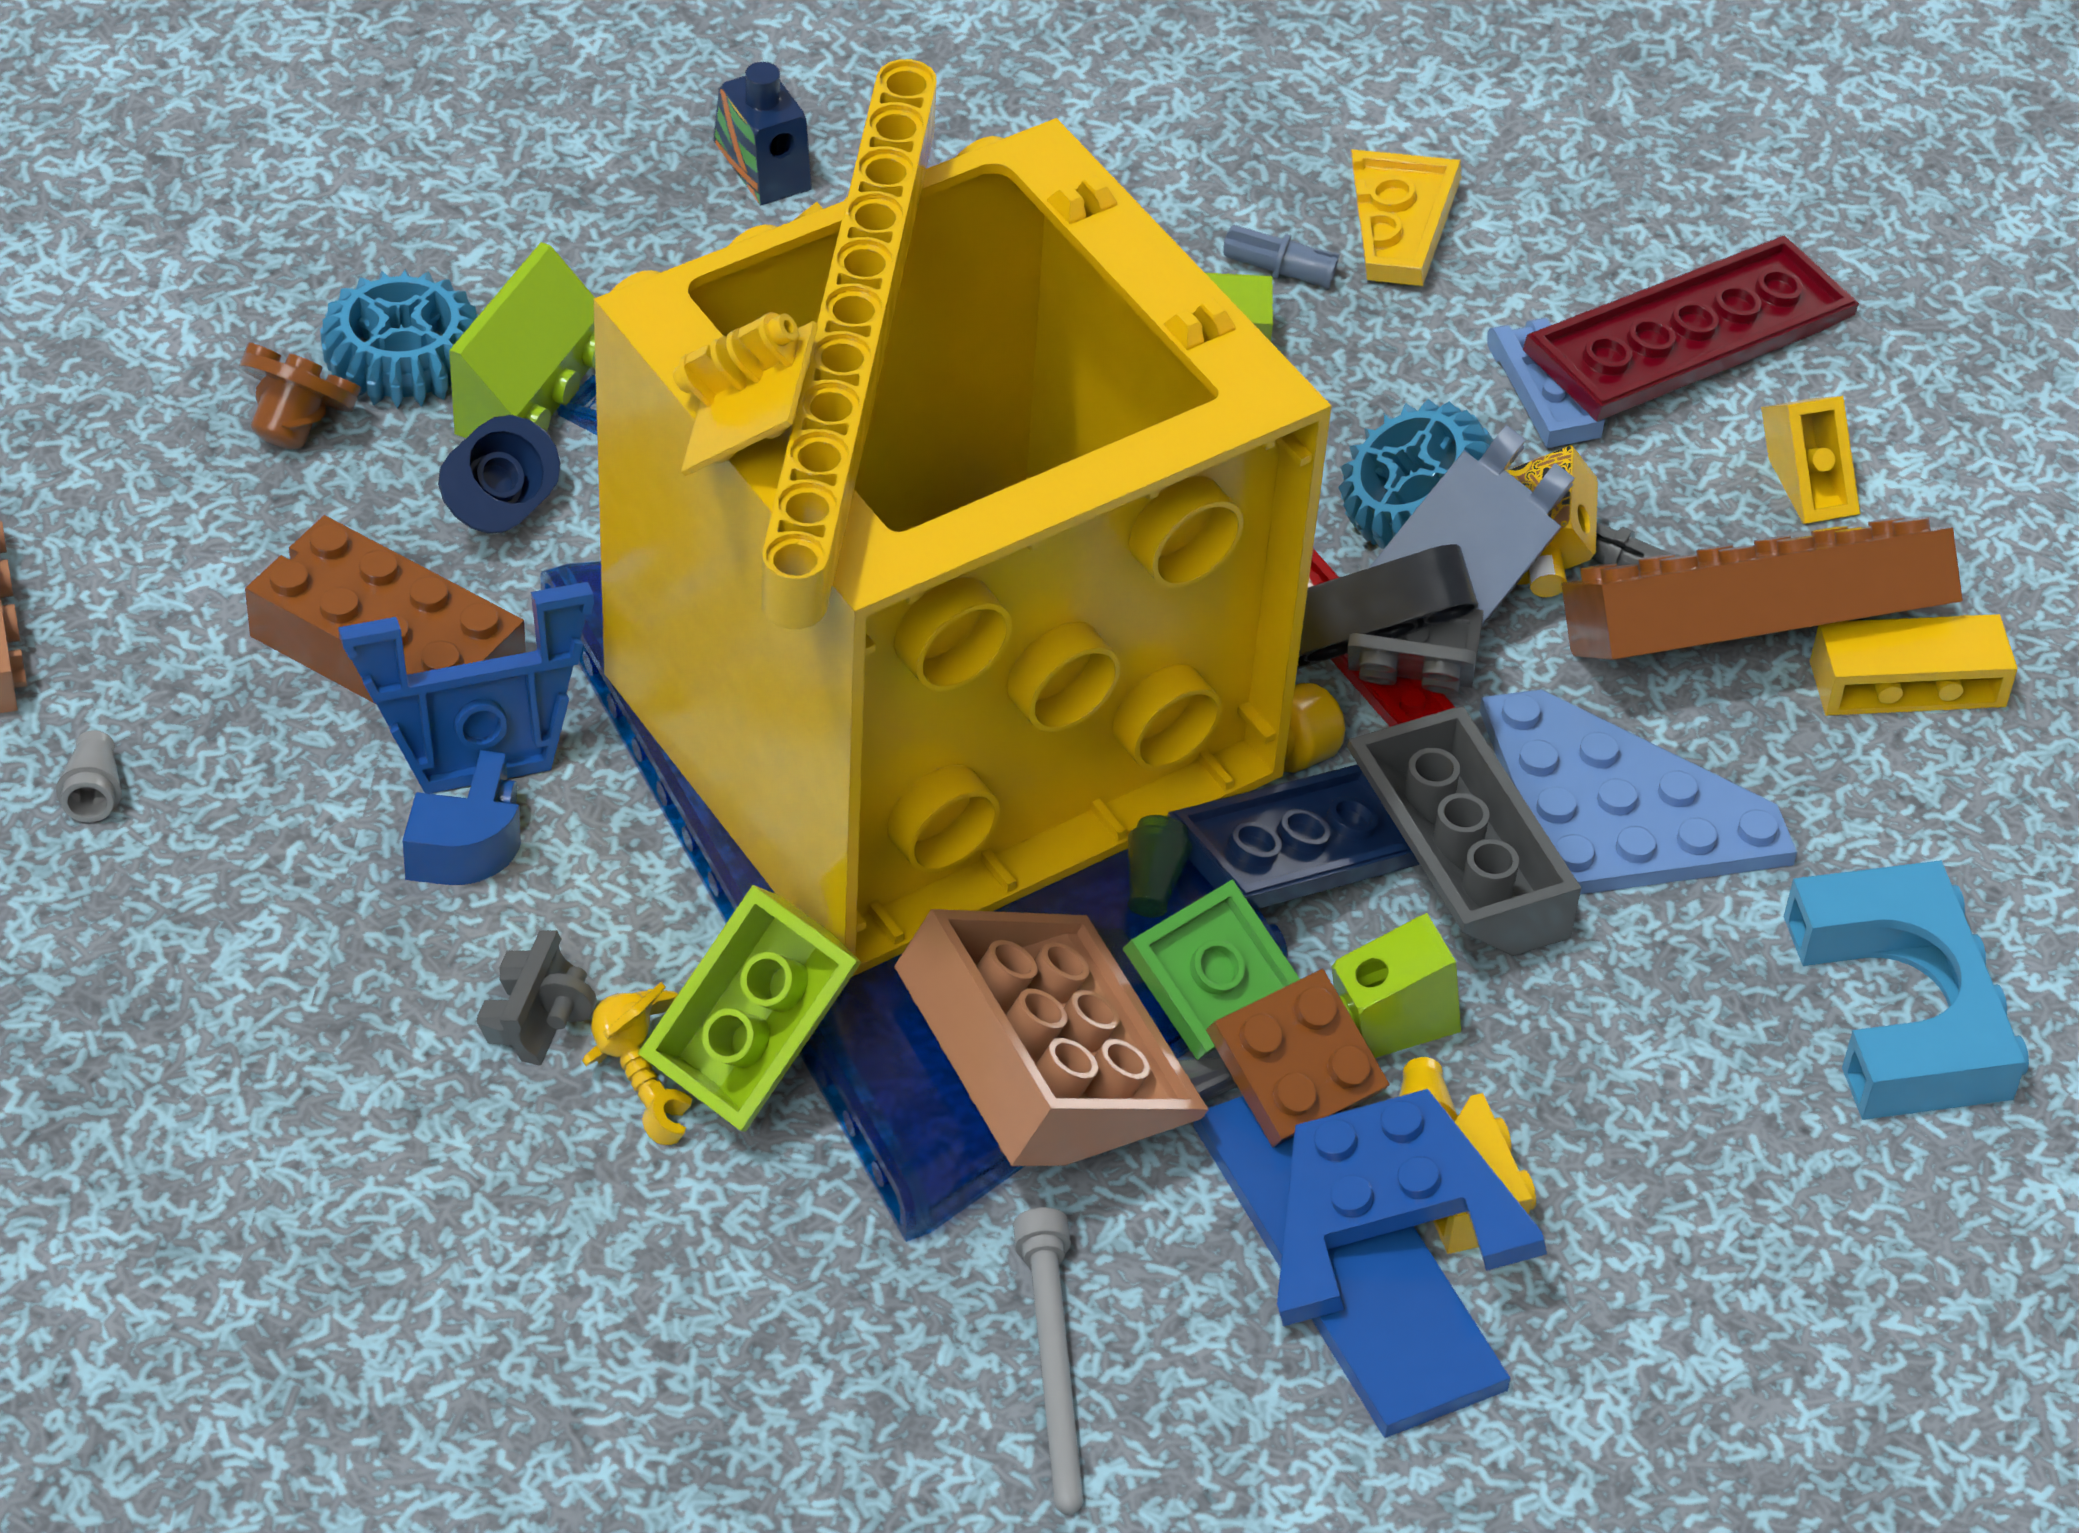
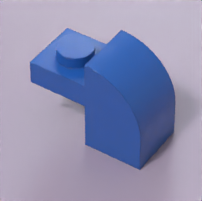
M480 750L468 798L415 793L402 840L405 880L443 885L472 884L496 875L511 863L520 848L521 834L519 805L516 804L517 782L507 780L506 753Z

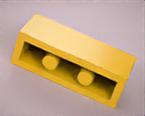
M2000 614L1848 620L1818 625L1810 657L1811 668L1825 716L2007 707L2018 670Z

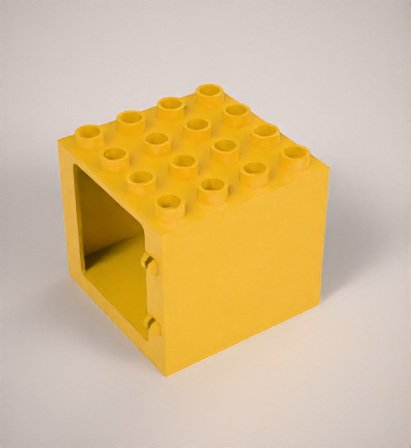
M1057 118L1006 138L988 136L978 139L965 147L955 158L926 169L830 600L823 619L814 626L804 629L782 628L769 621L762 611V550L792 425L778 437L772 439L764 438L737 451L734 456L722 464L712 463L690 475L684 476L681 473L701 400L692 391L689 393L681 391L674 381L673 372L679 366L682 356L708 344L711 346L715 339L722 336L727 337L731 331L741 328L769 312H774L778 315L788 314L795 321L797 328L812 321L817 323L847 197L842 202L778 227L767 224L752 227L737 236L727 247L663 272L646 270L632 274L618 283L609 293L593 299L604 674L775 894L786 899L830 931L861 961L852 977L902 954L931 909L995 911L1164 832L1162 828L1168 813L1171 811L1250 792L1282 777L1284 772L1332 405Z

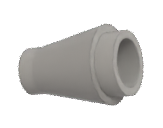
M97 730L86 731L77 738L75 749L56 785V796L65 813L81 822L103 820L118 806L121 800L122 792L114 758L115 745L113 739L104 732Z

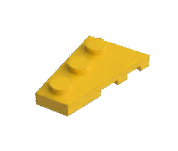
M1351 149L1367 280L1423 286L1462 178L1461 160Z

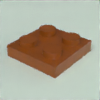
M1323 968L1214 1021L1206 1029L1272 1148L1293 1138L1295 1125L1344 1112L1381 1093L1390 1085Z

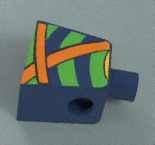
M769 62L753 63L747 67L746 76L726 81L719 87L713 141L760 206L812 190L805 114L780 81V70L776 65Z

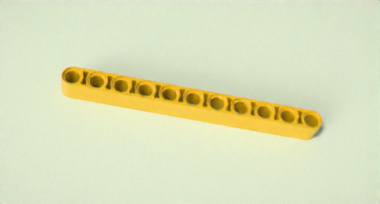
M899 59L888 62L880 68L876 76L817 321L818 328L810 355L811 363L804 377L797 405L798 412L792 425L762 550V611L769 621L776 626L786 629H804L814 626L823 619L828 608L934 138L936 74L925 63L912 59Z

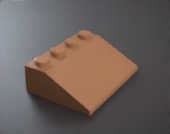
M931 909L894 966L911 994L912 1000L927 1021L942 1051L948 1057L968 1091L970 1099L978 1108L998 1142L1000 1150L1006 1156L1011 1166H1066L1200 1120L1208 1111L1206 1104L1087 915Z

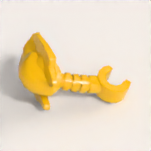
M661 981L653 989H648L647 991L616 993L601 1000L593 1012L591 1025L592 1034L597 1045L583 1057L582 1061L587 1067L596 1061L601 1063L608 1055L620 1057L619 1062L622 1069L625 1070L626 1077L629 1081H632L631 1086L634 1091L638 1092V1097L646 1107L642 1117L644 1130L656 1143L671 1145L676 1144L685 1134L686 1127L672 1122L666 1117L665 1113L682 1116L691 1106L692 1098L683 1091L665 1089L662 1082L657 1080L658 1076L652 1070L651 1064L638 1054L648 1035L650 1015L666 1012L679 994L674 991L664 990L666 986Z

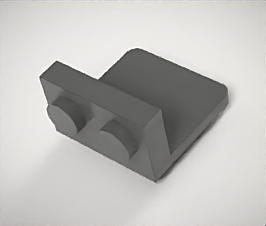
M1475 609L1463 617L1395 639L1352 633L1349 635L1348 669L1360 671L1359 679L1374 684L1394 685L1396 684L1397 677L1421 680V688L1435 693L1457 694L1459 686L1472 688L1484 610Z

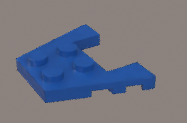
M588 582L531 592L537 644L535 651L407 675L402 633L396 617L338 627L339 637L346 654L356 667L364 686L373 702L379 708L392 736L424 793L430 794L471 786L480 750L506 753L507 779L552 769L569 703L567 690L573 666L579 664L583 648L581 635L586 616H591L594 606V594Z
M1428 1089L1295 1125L1277 1306L1283 1327L1344 1310L1328 1254L1329 1249L1451 1215L1468 1212L1486 1271L1547 1255L1542 1231Z

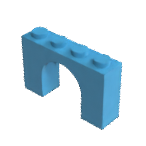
M1942 860L1793 878L1783 917L1802 966L1863 958L1896 960L1918 969L1934 981L1944 994L1949 1006L1941 1014L1923 1021L1852 1030L1842 1070L1861 1119L1866 1120L2014 1100L2021 1077L2028 1071V1050L2023 1038L2019 1035L2015 1036L2007 1018V1002L2004 991L2000 985H1994L1986 968V953L1983 941L1978 934H1972L1965 917V902L1962 891L1958 885L1951 884Z

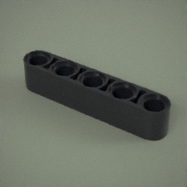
M1457 544L1437 546L1308 587L1297 670L1348 654L1349 635L1352 633L1395 639L1455 620L1473 612L1478 608V602L1461 547Z

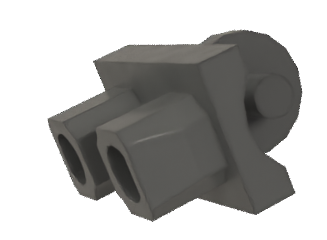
M540 930L531 950L506 952L499 967V980L507 995H510L509 1000H484L477 1016V1024L489 1044L513 1045L522 1062L534 1065L542 1064L556 1030L565 1028L567 1021L581 1022L591 1017L597 1002L595 992L585 983L587 978L585 970L572 965L561 954L559 948L561 937L557 930Z

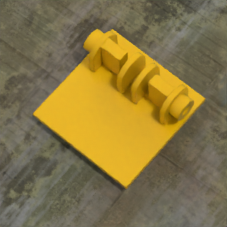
M769 312L761 318L731 331L727 337L722 336L715 339L711 346L708 344L681 357L679 366L673 372L674 381L681 391L685 393L692 391L701 400L681 473L684 476L690 475L712 463L722 464L734 456L737 451L764 438L772 439L778 437L792 425L797 416V404L804 377L811 363L810 355L818 328L816 322L812 321L797 328L795 321L788 314L778 315L774 312Z

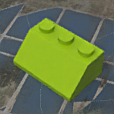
M543 242L538 244L449 350L454 434L467 438L478 426L491 418L507 415L529 419L547 432L553 413L561 404L568 406L572 403L579 390L580 380L590 368L595 369L593 300L595 297L551 245Z
M752 885L638 1054L737 1129L746 1132L859 967L861 961L830 931L786 899Z

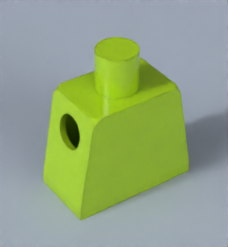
M1428 913L1418 916L1338 958L1331 966L1333 986L1375 1058L1461 1032L1456 960Z

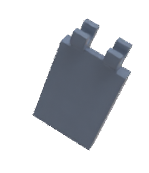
M1505 425L1479 461L1465 450L1460 454L1369 568L1437 546L1459 545L1477 598V609L1484 610L1483 627L1561 530V525L1548 515L1572 488V482L1575 478L1558 464L1554 463L1532 492L1506 471L1524 449L1523 444L1526 439L1508 425Z

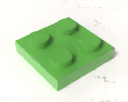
M1233 879L1133 938L1122 948L1197 1060L1216 1049L1206 1032V1029L1214 1021L1300 980Z

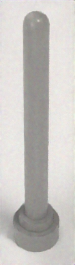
M1039 1207L1024 1211L1015 1218L1013 1222L1015 1250L1023 1258L1024 1263L1031 1267L1054 1502L1056 1508L1061 1513L1072 1515L1081 1509L1083 1493L1059 1264L1063 1262L1065 1253L1071 1245L1068 1218L1065 1213L1054 1208Z

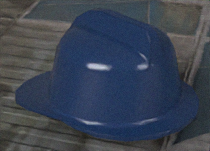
M514 415L493 417L478 426L449 453L441 465L438 486L443 502L455 518L471 529L487 534L507 532L519 525L549 496L557 484L561 466L557 447L547 432L529 419Z

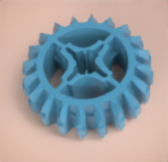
M405 268L401 276L389 277L381 270L379 279L375 281L359 277L355 289L341 288L339 299L328 303V311L325 318L322 319L323 327L320 329L323 360L327 365V370L331 371L332 375L359 385L361 387L359 395L367 391L373 406L380 402L384 396H389L398 409L403 401V397L414 396V400L422 407L426 393L429 392L444 400L448 385L451 386L449 350L478 317L476 306L471 305L466 291H455L453 289L450 279L435 283L430 272L424 273L419 278L410 277ZM438 330V331L441 332L443 335L440 336V335L436 334L435 332ZM362 337H364V338H366L368 341H366V342L364 343V342L361 341L360 339H361Z
M1427 399L1417 411L1416 408L1405 403L1401 415L1393 418L1383 413V425L1376 430L1364 428L1366 441L1363 444L1349 446L1353 461L1340 466L1344 481L1338 488L1341 492V499L1344 501L1343 506L1346 509V516L1366 541H1370L1372 545L1378 544L1380 548L1384 549L1464 450L1478 461L1482 458L1493 442V438L1487 429L1483 428L1476 416L1470 414L1467 409L1461 411L1459 407H1455L1450 401L1439 407L1438 404Z

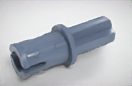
M1238 225L1230 227L1223 245V254L1227 258L1273 271V278L1278 279L1281 274L1310 282L1325 289L1330 288L1340 256L1338 253L1319 250L1291 241V235L1285 234L1284 238L1281 239Z

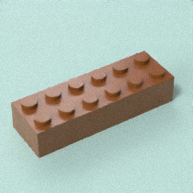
M1929 517L1880 519L1868 522L1867 527L1848 529V526L1814 530L1811 531V536L1791 538L1790 535L1754 540V545L1714 546L1696 550L1697 555L1676 557L1675 554L1646 557L1638 559L1639 567L1638 564L1590 566L1580 569L1582 580L1561 583L1570 650L1573 656L1610 660L1963 601L1954 530L1950 527H1930Z

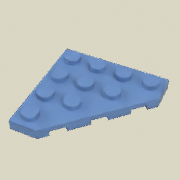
M1542 689L1481 698L1479 711L1497 759L1581 886L1580 895L1794 865L1797 851L1777 804Z

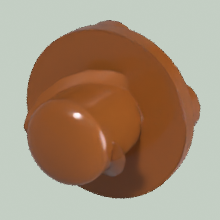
M249 342L238 367L245 373L260 380L256 387L255 397L258 406L250 426L252 431L262 440L284 449H300L305 445L313 423L320 421L325 416L326 406L344 412L353 411L361 391L359 385L328 374L326 380L320 378L323 369L321 365L294 354H288L286 362L282 363L280 362L282 357L280 354Z

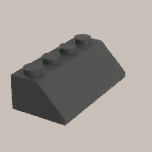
M1464 706L1348 739V750L1463 933L1512 956L1571 938L1581 886Z

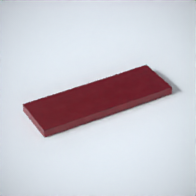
M1783 235L1529 333L1526 336L1523 351L1597 422L1824 331L1854 316L1859 303L1791 240Z

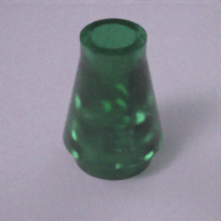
M1149 815L1141 818L1137 823V827L1128 834L1130 885L1128 907L1137 915L1157 918L1167 912L1169 899L1192 852V843L1188 839L1189 832L1182 822L1168 816Z

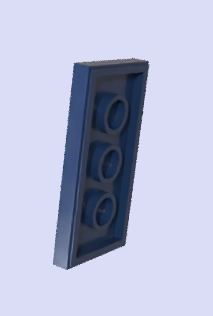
M1358 764L1171 811L1168 813L1162 828L1214 889L1233 879L1253 910L1420 864Z

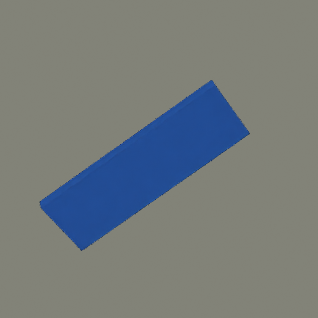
M1241 1096L1208 1108L1202 1119L1193 1122V1127L1276 1263L1281 1268L1294 1137L1272 1148L1245 1098ZM1414 1226L1328 1250L1344 1310L1311 1320L1384 1438L1508 1391L1510 1376Z

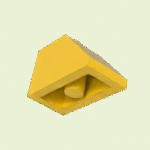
M1819 397L1761 407L1768 459L1802 523L1806 524L1860 514L1844 397Z

